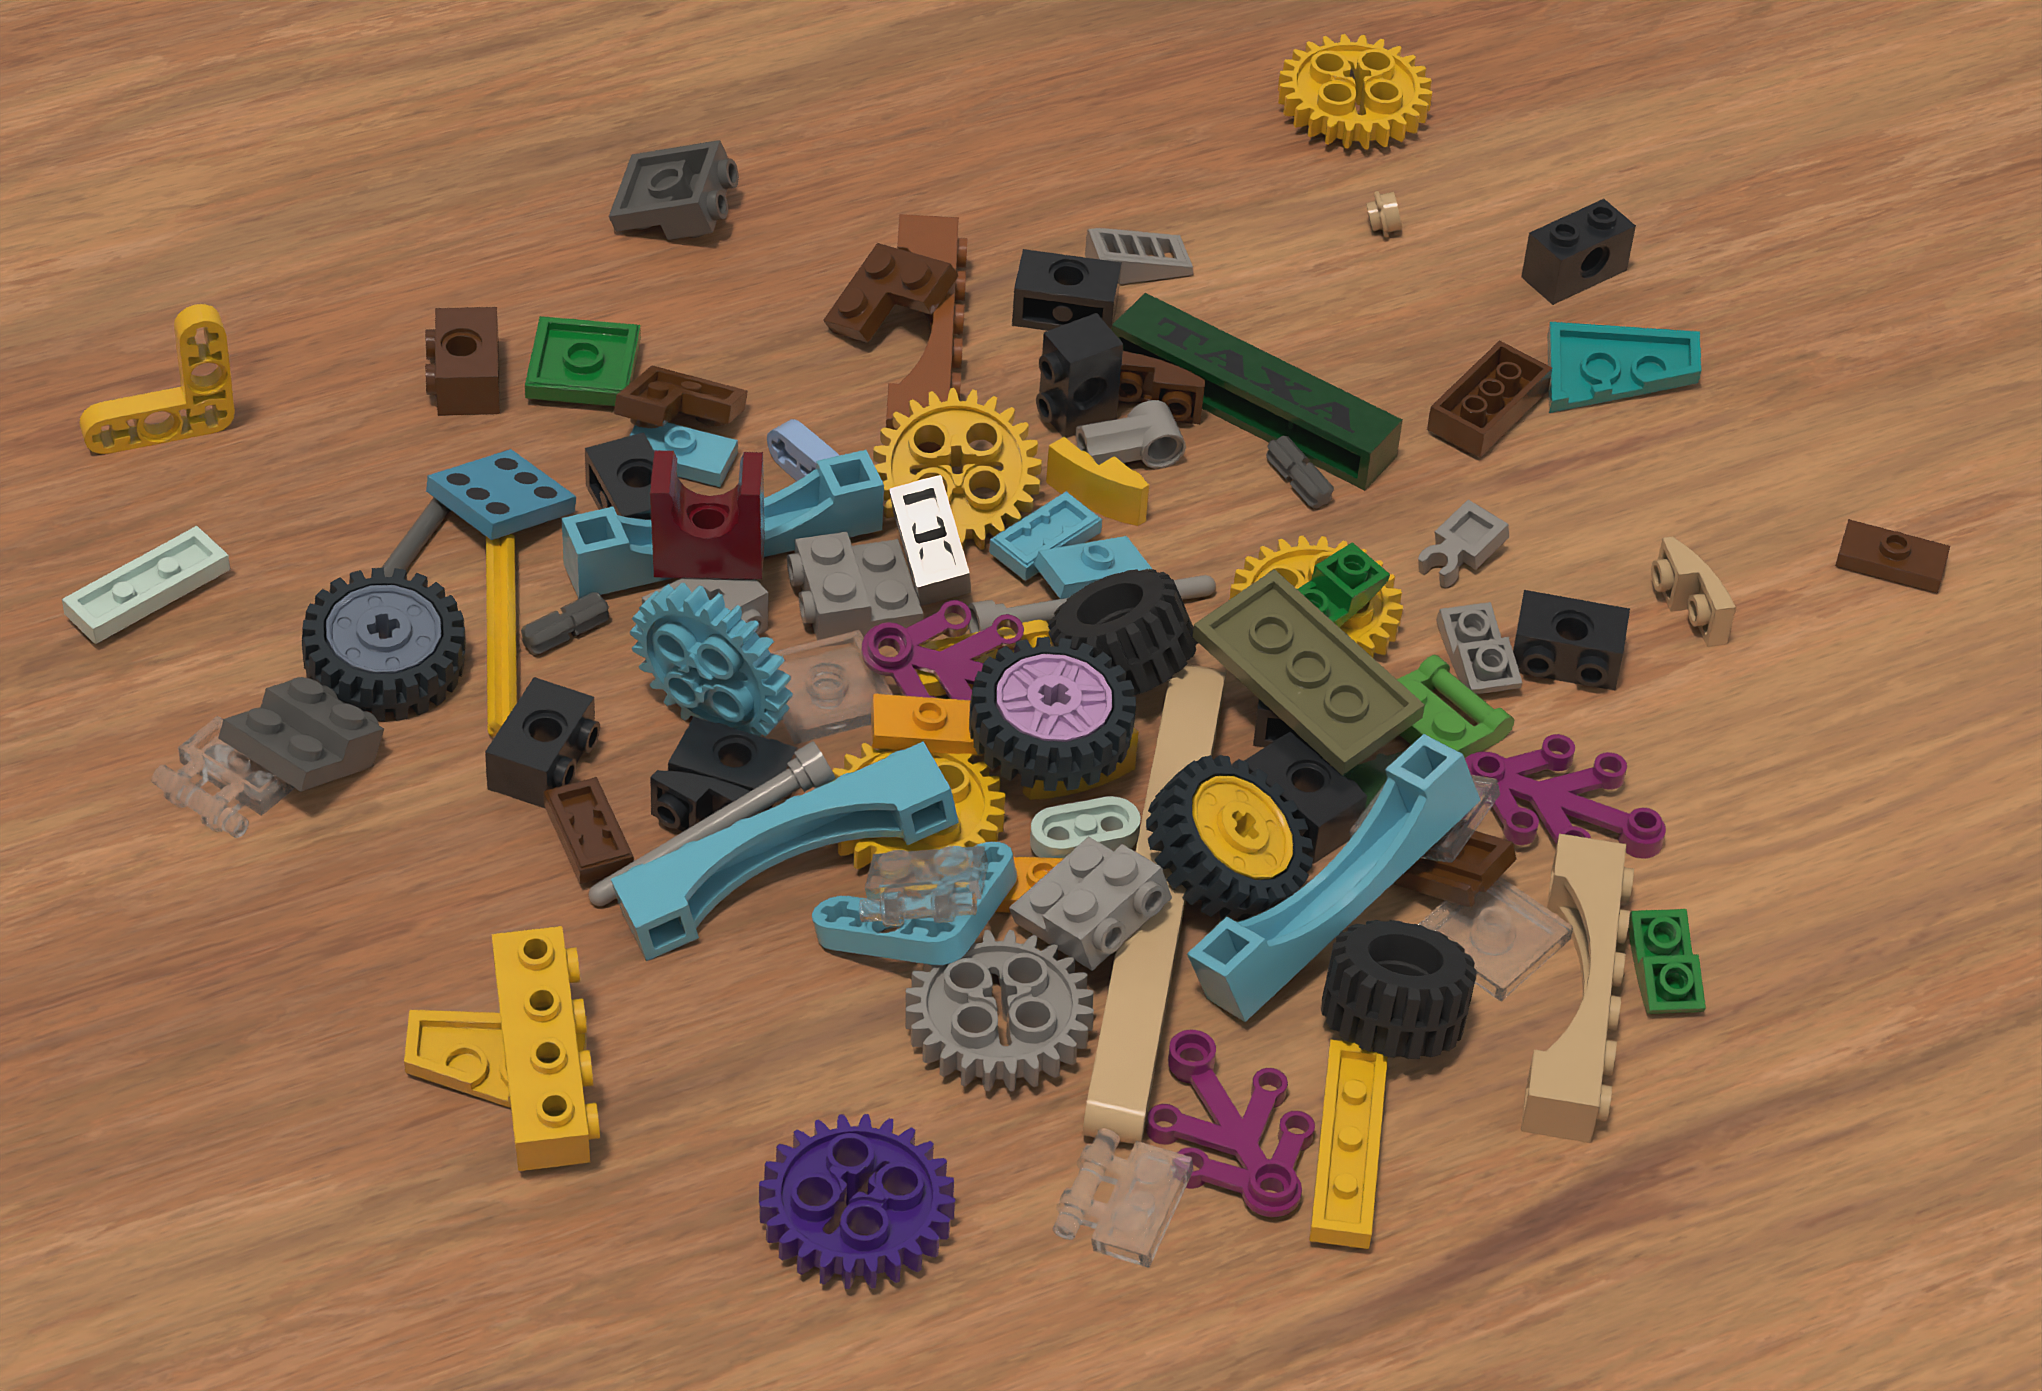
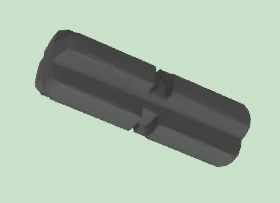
M1281 436L1279 439L1269 442L1266 458L1287 481L1291 482L1290 485L1306 503L1315 509H1318L1323 504L1328 505L1333 499L1331 494L1334 491V487L1313 463L1309 462L1310 460L1287 436Z
M592 592L560 608L561 614L555 610L523 626L521 633L524 646L528 648L531 654L539 655L569 640V633L577 636L607 621L609 618V607L606 600H603L599 593Z

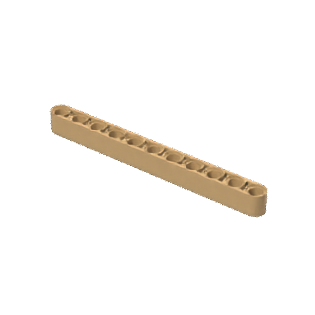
M1187 664L1181 671L1175 673L1169 679L1135 851L1156 863L1154 859L1161 851L1150 850L1148 838L1153 832L1146 830V819L1151 815L1148 809L1160 790L1184 767L1194 760L1198 761L1201 757L1209 755L1213 757L1227 670ZM1169 868L1163 870L1167 879L1172 872ZM1167 882L1172 899L1116 950L1088 1091L1082 1136L1137 1145L1142 1144L1186 900L1182 897L1187 889L1182 884L1173 889Z

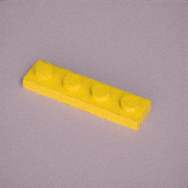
M1330 1039L1309 1241L1369 1249L1372 1236L1388 1057L1377 1052L1366 1051L1359 1048V1045L1347 1041Z

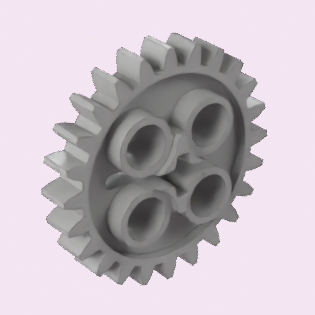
M985 930L983 943L975 944L974 942L961 959L945 965L924 964L923 971H913L912 988H906L905 1027L911 1030L912 1047H923V1062L930 1063L940 1059V1075L943 1077L956 1069L961 1071L962 1086H966L977 1076L983 1078L985 1091L991 1090L996 1079H1003L1008 1090L1014 1091L1016 1078L1024 1077L1028 1083L1036 1087L1038 1086L1039 1071L1043 1070L1048 1075L1056 1078L1059 1076L1060 1061L1074 1065L1076 1063L1077 1048H1087L1088 1031L1093 1030V990L1087 989V974L1085 972L1075 973V959L1073 957L1057 961L1058 945L1053 944L1040 951L1037 949V936L1035 935L1029 937L1024 944L1016 943V936L1012 930L1007 932L1003 941H995L991 931ZM990 974H997L999 977L1002 1016L1004 1021L1007 1022L1006 1038L1009 1046H1003L1000 1043L996 1000L992 997L993 982Z

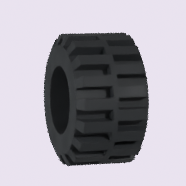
M1154 569L1128 570L1090 583L1067 598V601L1054 612L1055 616L1050 619L1048 625L1050 629L1048 633L1055 647L1059 646L1060 638L1072 640L1071 649L1078 650L1081 644L1085 643L1094 647L1093 658L1102 652L1112 658V667L1120 665L1126 672L1125 681L1131 680L1134 687V695L1152 690V688L1171 679L1175 673L1181 671L1188 664L1187 660L1194 656L1196 652L1195 646L1198 644L1193 638L1194 627L1174 579H1171L1167 573H1157Z
M1395 920L1367 921L1366 925H1352L1348 927L1346 932H1341L1336 937V942L1333 943L1322 996V1015L1327 1017L1326 1023L1332 1030L1340 1032L1339 1036L1347 1042L1359 1045V1048L1366 1051L1377 1052L1387 1057L1395 1058L1396 1056L1405 1057L1406 1059H1420V1056L1435 1057L1441 1055L1442 1051H1450L1456 1047L1457 1041H1461L1477 974V970L1474 968L1475 962L1470 955L1464 953L1465 948L1458 942L1448 939V936L1438 931L1427 929L1422 925Z

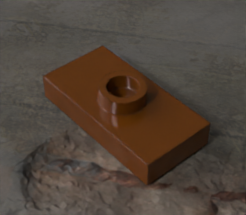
M1848 519L1835 566L1938 593L1951 546Z
M597 777L543 791L545 808L580 884L608 877L634 861L631 849Z

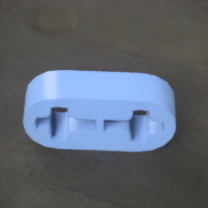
M790 419L767 434V445L771 456L796 481L815 470L816 461L840 456L804 424L795 419Z

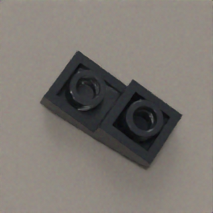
M657 770L650 777L651 815L657 817L667 827L677 828L684 832L750 791L707 776L678 771Z

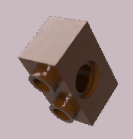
M497 307L435 308V329L425 330L426 359L435 360V364H425L426 395H436L438 416L500 414Z

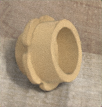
M1376 191L1374 193L1375 201L1366 203L1372 231L1382 230L1384 238H1389L1388 233L1402 230L1394 192L1380 195L1379 191Z

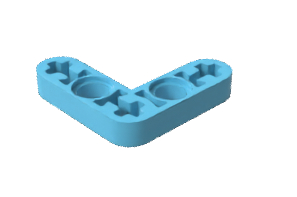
M985 842L970 848L963 855L927 907L852 896L829 898L818 904L812 913L818 942L824 948L929 965L953 963L961 959L968 952L1015 884L1018 876L1012 850L1007 844L1001 842ZM976 900L969 904L956 905L963 901ZM901 927L892 932L880 933L886 929Z

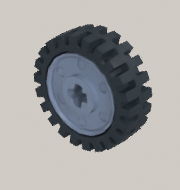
M383 567L372 568L371 578L365 579L361 570L350 573L349 584L341 577L330 583V592L322 589L315 596V604L310 603L306 610L302 627V654L306 678L315 680L321 685L332 689L341 702L354 705L362 711H372L377 721L385 722V713L393 711L396 721L408 719V708L411 707L418 716L428 712L429 700L436 706L446 700V692H453L458 685L459 676L462 677L466 649L461 610L458 611L457 602L452 595L445 597V588L435 582L428 587V580L424 575L416 573L412 580L409 581L407 580L406 570L394 568L392 577H385Z

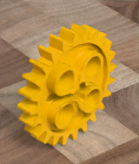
M1342 34L1338 43H1334L1329 37L1323 36L1322 46L1308 41L1306 42L1305 52L1294 49L1292 60H1284L1283 71H1280L1278 104L1284 105V116H1294L1293 126L1295 128L1309 126L1307 136L1313 137L1320 133L1325 134V144L1329 145L1338 138L1342 139L1343 146L1347 149L1353 141H1359L1364 149H1369L1370 141L1376 140L1383 147H1388L1389 136L1402 142L1405 139L1406 131L1416 134L1419 123L1426 122L1427 113L1430 111L1433 91L1430 90L1432 80L1425 77V66H1415L1416 56L1400 57L1402 47L1396 46L1387 50L1384 48V39H1379L1372 45L1367 44L1365 35H1361L1357 42H1351L1346 34ZM1351 69L1353 70L1355 80L1353 77H1350ZM1355 102L1357 105H1360L1359 114L1356 111Z
M950 388L948 400L945 402H940L938 396L933 391L929 392L928 406L925 408L914 399L910 400V417L908 418L895 411L893 413V426L895 430L890 428L881 429L880 441L883 445L874 446L873 460L879 463L874 466L884 484L883 501L888 500L884 504L885 518L894 517L890 488L941 475L963 551L966 539H973L977 547L983 550L985 549L986 534L991 533L993 536H996L1005 531L1004 523L1012 526L1019 522L1022 517L1019 511L1032 512L1034 499L1030 495L1039 494L1040 480L1034 476L1041 474L1042 460L1033 458L1038 452L1037 440H1025L1028 437L1029 424L1024 422L1012 426L1015 418V409L1013 407L999 414L996 412L997 397H991L983 406L977 404V390L972 389L966 401H959L955 388ZM976 440H986L992 443L993 447L986 451H978L971 448L969 444ZM924 442H934L940 445L941 449L937 452L925 453L919 450L917 446ZM1001 466L1003 470L998 471L995 467ZM951 467H961L962 473L953 474ZM912 469H915L916 471H918V473L916 475H913L910 473V471ZM986 487L994 490L996 495L992 498L980 499L974 496L972 491L977 488Z
M1303 535L1299 536L1298 545L1295 547H1291L1284 539H1278L1277 552L1268 547L1261 546L1258 559L1247 556L1244 569H1236L1234 584H1231L1229 600L1273 569L1298 589L1311 581L1316 564L1347 546V541L1343 540L1336 548L1328 547L1327 538L1321 536L1317 546L1309 545ZM1381 560L1375 561L1383 568ZM1390 574L1388 582L1363 608L1339 627L1372 658H1374V652L1381 655L1387 654L1389 642L1396 641L1398 627L1401 624L1403 605H1400L1402 591L1401 589L1394 588V574Z
M863 743L861 744V759L854 755L846 754L844 756V769L833 768L832 771L837 779L843 774L855 772L885 759L890 754L899 750H876L869 744ZM930 752L951 788L959 823L908 846L904 839L899 837L862 838L839 842L838 854L845 856L854 853L855 869L872 863L874 865L873 878L876 879L883 876L889 870L895 872V882L900 885L907 874H915L919 885H925L927 873L933 872L942 882H945L948 878V868H955L970 848L985 842H998V833L1004 830L1005 793L1000 792V777L989 776L990 767L984 761L973 764V754Z

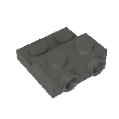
M720 140L632 154L610 211L609 219L616 232L630 229L643 230L661 225L668 240L683 237L696 238L713 233L717 220L727 217L728 203L726 193L728 189L736 188L738 185L739 174L737 165L733 159L728 158Z
M297 677L266 688L260 708H254L223 719L218 739L294 788L304 791L373 767L384 728L379 726L373 714L338 700L336 693L329 687L309 678Z

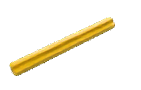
M513 534L494 540L486 536L488 734L493 738L517 704L515 536Z

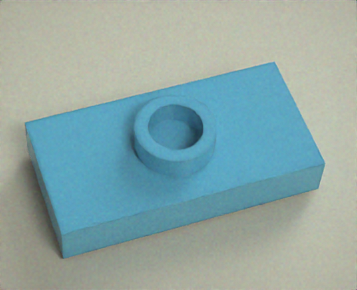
M671 423L652 429L635 425L630 434L632 436L644 432L653 450L674 451L678 458L676 471L678 477L721 487L738 454V440Z
M1064 492L991 538L989 553L1026 581L1039 573L1038 569L1034 566L1038 551L1085 543L1101 533L1103 519L1068 492Z
M1127 536L1040 550L1034 566L1060 599L1068 598L1090 583L1115 573L1138 569V571L1152 569Z

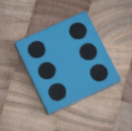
M512 449L427 476L426 492L491 540L575 512L576 496Z

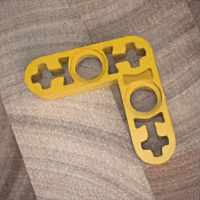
M195 304L186 307L175 318L174 333L181 387L91 405L84 410L79 421L87 448L95 453L111 454L213 434L224 430L231 424L234 419L235 409L227 335L220 314L213 306ZM204 327L206 343L197 344L195 339L197 329ZM213 363L218 365L215 371L209 375L195 376L191 374L194 368L201 364ZM212 405L211 410L205 411L206 406ZM185 409L187 415L181 416L180 410ZM160 411L170 413L168 419L162 423L148 424L144 422L152 413ZM133 419L135 425L129 426L128 420ZM109 425L108 430L101 431V427Z

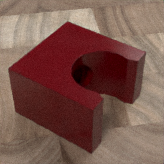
M654 450L650 488L654 577L762 579L765 544L763 452H744L740 459L739 483L736 487L724 494L708 496L697 494L681 483L676 472L678 458L674 451Z

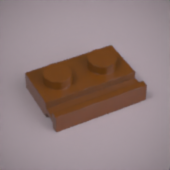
M1454 825L1393 884L1471 908L1475 904L1474 896L1479 891L1485 893L1517 860L1514 844L1512 841Z

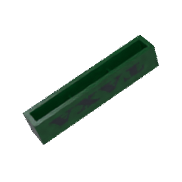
M1144 293L1112 324L1111 330L1123 343V351L1165 361L1204 379L1203 410L1267 442L1277 440L1281 436L1289 437L1314 466L1364 491L1397 457L1403 419L1158 298Z

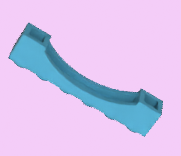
M867 450L816 461V469L808 475L764 498V557L795 550V539L841 532H847L849 537L882 530L884 484ZM614 507L562 518L563 564L578 599L592 592L602 595L671 579L654 577L651 520L619 516Z
M1423 734L1385 769L1388 778L1371 811L1349 842L1318 875L1292 896L1257 916L1240 922L1226 917L1193 947L1187 955L1207 999L1246 1022L1481 800L1464 755Z
M923 741L905 750L896 751L887 758L860 770L843 774L835 781L803 795L793 796L784 803L753 817L741 819L732 826L703 839L686 843L678 850L646 864L636 865L627 872L612 878L611 882L621 912L646 961L698 939L697 926L720 901L752 877L786 859L822 846L862 838L899 837L903 838L908 846L959 823L951 788Z

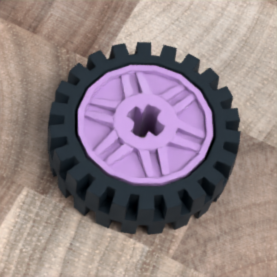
M1037 637L1036 647L1034 648L1025 639L1015 643L1014 652L1005 646L997 651L996 659L989 657L983 663L982 671H978L975 677L969 713L970 738H974V748L978 755L985 753L984 763L992 770L1001 765L1000 776L1009 781H1012L1017 774H1020L1021 786L1033 789L1036 780L1044 781V791H1056L1058 781L1064 782L1067 791L1079 789L1081 778L1090 786L1099 782L1101 773L1107 777L1116 770L1117 762L1120 764L1123 762L1130 747L1135 723L1136 697H1134V687L1131 680L1125 681L1126 672L1120 665L1112 667V658L1104 652L1093 658L1094 647L1082 643L1078 650L1071 649V639L1060 638L1059 646L1055 647L1051 646L1049 637Z

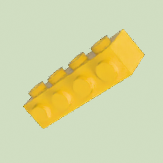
M562 926L491 934L518 1171L590 1163L589 1140L600 1139L597 1104H585L583 1087L594 1086L590 1050L578 1051L576 1035L587 1034L583 998L571 999L570 991L571 983L580 982L577 947L565 948Z

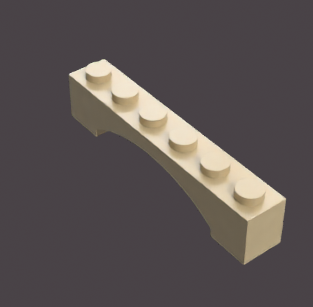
M1559 834L1551 870L1547 912L1559 915L1575 945L1582 973V1003L1562 1036L1547 1051L1534 1050L1525 1090L1521 1124L1522 1132L1591 1143L1596 1120L1607 1121L1612 1086L1602 1085L1603 1075H1612L1617 1041L1606 1040L1607 1030L1616 1031L1621 1006V997L1611 996L1612 986H1621L1626 956L1625 953L1615 952L1616 943L1625 944L1630 911L1620 909V902H1629L1634 877V869L1624 867L1626 844Z

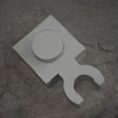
M1467 500L1434 532L1435 545L1425 548L1418 557L1419 572L1425 575L1434 566H1444L1439 571L1440 586L1444 588L1451 586L1458 579L1459 567L1463 563L1476 570L1509 538V524L1472 501Z

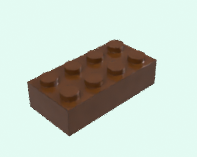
M1499 340L1430 407L1427 430L1481 458L1548 392L1553 368Z

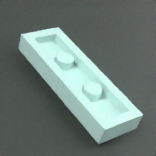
M195 526L63 598L64 615L93 643L97 644L229 571V555L198 526Z

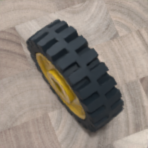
M1211 755L1189 763L1155 796L1156 798L1151 802L1148 809L1151 815L1146 819V830L1153 832L1148 838L1150 850L1161 851L1154 860L1163 870L1168 868L1171 870L1172 874L1166 880L1172 888L1175 889L1182 884L1187 889L1182 897L1190 905L1201 900V912L1210 917L1219 911L1221 921L1229 917L1234 921L1238 918L1240 922L1275 907L1300 889L1309 877L1307 872L1312 868L1313 858L1308 856L1313 850L1312 840L1302 837L1308 830L1305 819H1294L1293 815L1299 808L1293 799L1286 802L1282 801L1280 796L1285 790L1277 782L1271 787L1265 784L1268 774L1259 768L1249 774L1248 762L1238 759L1231 764L1229 756L1219 755L1213 760Z

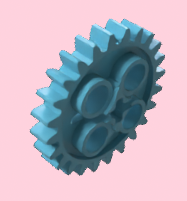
M681 583L675 590L668 584L660 592L655 591L633 616L632 620L636 625L630 630V635L638 640V642L632 647V651L645 658L638 667L644 672L653 674L655 679L650 683V687L653 689H663L667 693L664 703L667 706L677 703L681 707V718L684 721L692 715L693 717L725 724L731 728L757 736L762 734L766 736L789 711L790 707L786 703L792 698L793 693L785 686L791 680V676L778 670L785 661L784 657L770 653L768 648L773 644V639L768 637L760 638L756 633L759 623L756 620L748 623L742 620V607L739 605L735 606L732 610L726 608L722 594L718 593L712 600H709L703 586L699 585L691 592L685 583Z

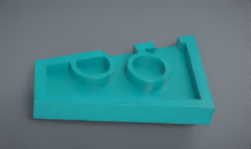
M1550 322L1547 333L1548 366L1553 368L1548 390L1549 413L1697 384L1699 382L1702 371L1700 331Z

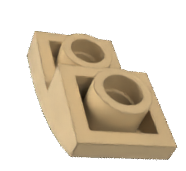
M1673 536L1662 538L1658 560H1654L1651 566V577L1655 590L1658 592L1662 591L1670 612L1688 610L1691 624L1694 627H1699L1707 647L1727 644L1736 606L1726 588L1711 568L1686 545Z

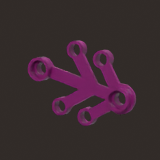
M950 600L941 606L939 612L907 628L892 622L882 623L871 628L864 636L861 654L863 661L873 672L892 676L904 696L936 698L929 696L915 671L917 669L934 674L950 699L971 700L972 690L968 683L974 685L975 677L978 671H982L983 663L974 660L996 649L1000 650L1005 646L1013 651L1015 643L1022 640L1024 627L1016 616L1004 614L997 617L993 621L992 626L942 651L922 647V645L942 634L955 638L964 635L968 631L971 621L970 608L962 601ZM949 613H956L964 621L957 625L951 624L945 619V616ZM1002 627H1008L1016 633V636L1011 639H1005L998 634L997 630ZM883 646H891L896 649L898 655L886 657L880 654L879 649Z
M1560 734L1550 735L1544 739L1542 749L1509 758H1504L1492 752H1476L1465 758L1481 800L1480 802L1491 803L1504 825L1503 834L1508 841H1512L1515 845H1528L1535 840L1539 819L1532 810L1518 807L1513 796L1531 802L1555 841L1556 846L1559 834L1591 839L1590 834L1585 829L1572 826L1566 816L1569 815L1619 833V843L1626 844V853L1632 857L1641 859L1656 856L1662 849L1666 826L1661 816L1653 809L1637 808L1629 814L1577 795L1600 788L1613 790L1622 786L1626 775L1627 763L1623 757L1616 753L1606 752L1598 755L1592 768L1542 781H1536L1525 776L1546 769L1564 771L1572 765L1575 744L1567 736ZM1552 751L1561 752L1563 754H1555ZM1605 769L1612 770V771H1614L1615 773L1606 772V771H1604V770H1605ZM1515 825H1524L1527 828H1519Z
M1190 1029L1177 1033L1170 1041L1168 1066L1177 1079L1193 1085L1216 1124L1182 1114L1173 1105L1159 1104L1151 1108L1148 1113L1146 1133L1153 1142L1162 1145L1172 1144L1181 1138L1235 1155L1243 1168L1211 1160L1202 1150L1188 1147L1178 1151L1174 1157L1173 1179L1178 1185L1188 1189L1201 1187L1205 1182L1242 1193L1246 1205L1254 1212L1263 1216L1279 1217L1289 1214L1298 1206L1301 1199L1302 1186L1294 1171V1166L1300 1152L1309 1148L1313 1142L1314 1120L1310 1115L1302 1111H1290L1284 1114L1279 1124L1278 1146L1272 1158L1267 1159L1258 1144L1273 1108L1280 1106L1285 1101L1288 1086L1285 1074L1275 1068H1263L1255 1073L1252 1082L1251 1099L1242 1118L1213 1072L1216 1055L1214 1040L1208 1034L1199 1030ZM1271 1085L1276 1087L1277 1090L1268 1091L1261 1086ZM1160 1121H1166L1171 1123L1173 1126L1161 1127L1156 1123ZM1298 1128L1303 1130L1305 1133L1294 1134L1291 1133L1288 1129ZM1194 1165L1198 1167L1199 1170L1188 1171L1184 1169L1183 1166ZM1267 1190L1275 1191L1277 1193L1267 1192Z

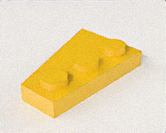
M409 1010L404 1057L405 1072L407 1074L511 1108L500 1013ZM587 1034L576 1035L578 1051H585Z

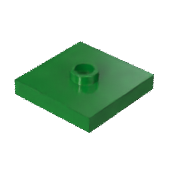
M540 316L525 382V398L615 406L616 395L633 381L641 340V325Z

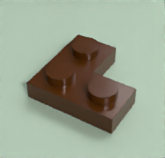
M877 243L823 321L833 333L869 343L895 304L932 315L959 275L948 262Z
M652 365L616 395L614 414L630 418V422L638 427L650 429L663 427L679 412L694 415L698 422L705 425L722 426L730 424L745 410L748 390Z

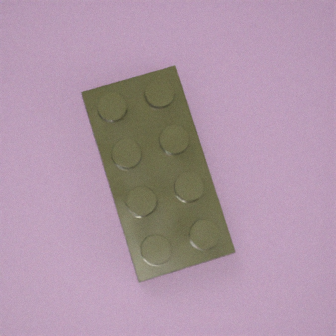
M1275 569L1194 624L1193 638L1342 776L1423 718L1425 704Z

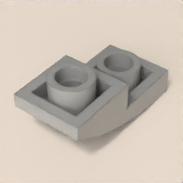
M1491 602L1439 610L1436 618L1439 631L1452 666L1459 680L1475 694L1521 688L1523 682L1509 637L1501 638Z

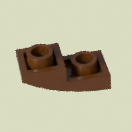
M1123 351L1119 402L1140 404L1149 400H1159L1169 407L1176 422L1200 424L1205 386L1204 379L1165 361Z

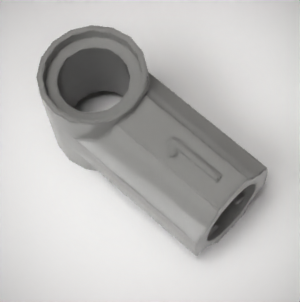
M1149 400L1140 403L1132 409L1127 418L1076 427L1075 440L1077 447L1081 451L1090 454L1098 465L1115 456L1123 463L1142 459L1148 467L1160 469L1171 466L1179 461L1186 449L1185 440L1169 407L1159 400Z

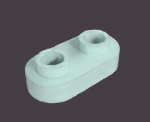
M1114 796L1049 807L1038 812L1032 820L1030 846L1033 852L1040 858H1065L1087 837H1091L1113 851L1121 844L1131 848L1138 840L1141 820L1140 813L1130 801Z

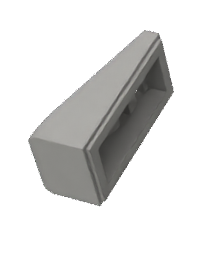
M1106 228L1087 229L1085 257L1122 262L1120 284L1193 275V266L1180 235ZM1172 252L1174 258L1165 257L1164 253Z

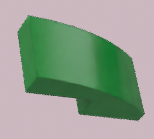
M1352 542L1316 564L1311 581L1297 590L1338 627H1341L1388 582L1390 573Z
M1687 909L1631 911L1628 925L1629 939L1637 981L1647 1014L1704 1012L1706 1005L1699 954H1693Z

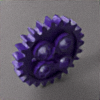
M840 1114L837 1120V1128L831 1130L818 1119L815 1121L813 1137L798 1129L793 1132V1148L778 1144L776 1147V1162L766 1161L764 1180L759 1182L760 1223L766 1224V1241L768 1243L779 1242V1258L782 1261L797 1256V1273L800 1275L808 1272L814 1266L820 1268V1284H826L833 1274L836 1273L842 1275L845 1289L851 1288L855 1276H864L868 1286L873 1289L876 1288L877 1274L883 1272L893 1282L898 1283L900 1282L901 1265L904 1264L915 1272L921 1271L922 1254L936 1258L939 1253V1239L948 1240L950 1236V1222L954 1219L955 1198L953 1197L954 1178L946 1176L947 1160L945 1158L933 1159L934 1144L931 1141L915 1146L916 1130L912 1127L899 1136L893 1134V1119L890 1118L877 1129L872 1128L869 1114L862 1116L858 1126H850L845 1115Z

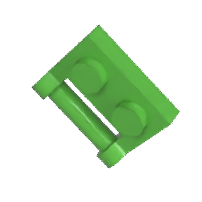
M1438 655L1428 657L1417 670L1397 679L1425 704L1423 718L1399 734L1411 745L1425 734L1462 753L1464 758L1473 753L1481 752L1499 743L1510 733L1514 726L1515 720L1502 708H1492L1450 673L1449 664ZM1437 689L1478 723V725L1473 726L1435 695L1432 690Z

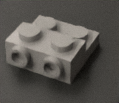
M847 532L795 539V554L787 555L789 580L792 586L800 585L802 592H799L798 599L801 618L804 624L812 623L818 644L862 638L871 628L882 623L892 622L907 628L923 620V611L898 539L854 546L851 545Z
M1087 837L1012 904L1009 909L1016 924L1048 944L1058 945V950L1093 970L1111 953L1118 950L1122 943L1148 919L1156 915L1172 899L1161 866L1123 844L1113 851L1091 837Z

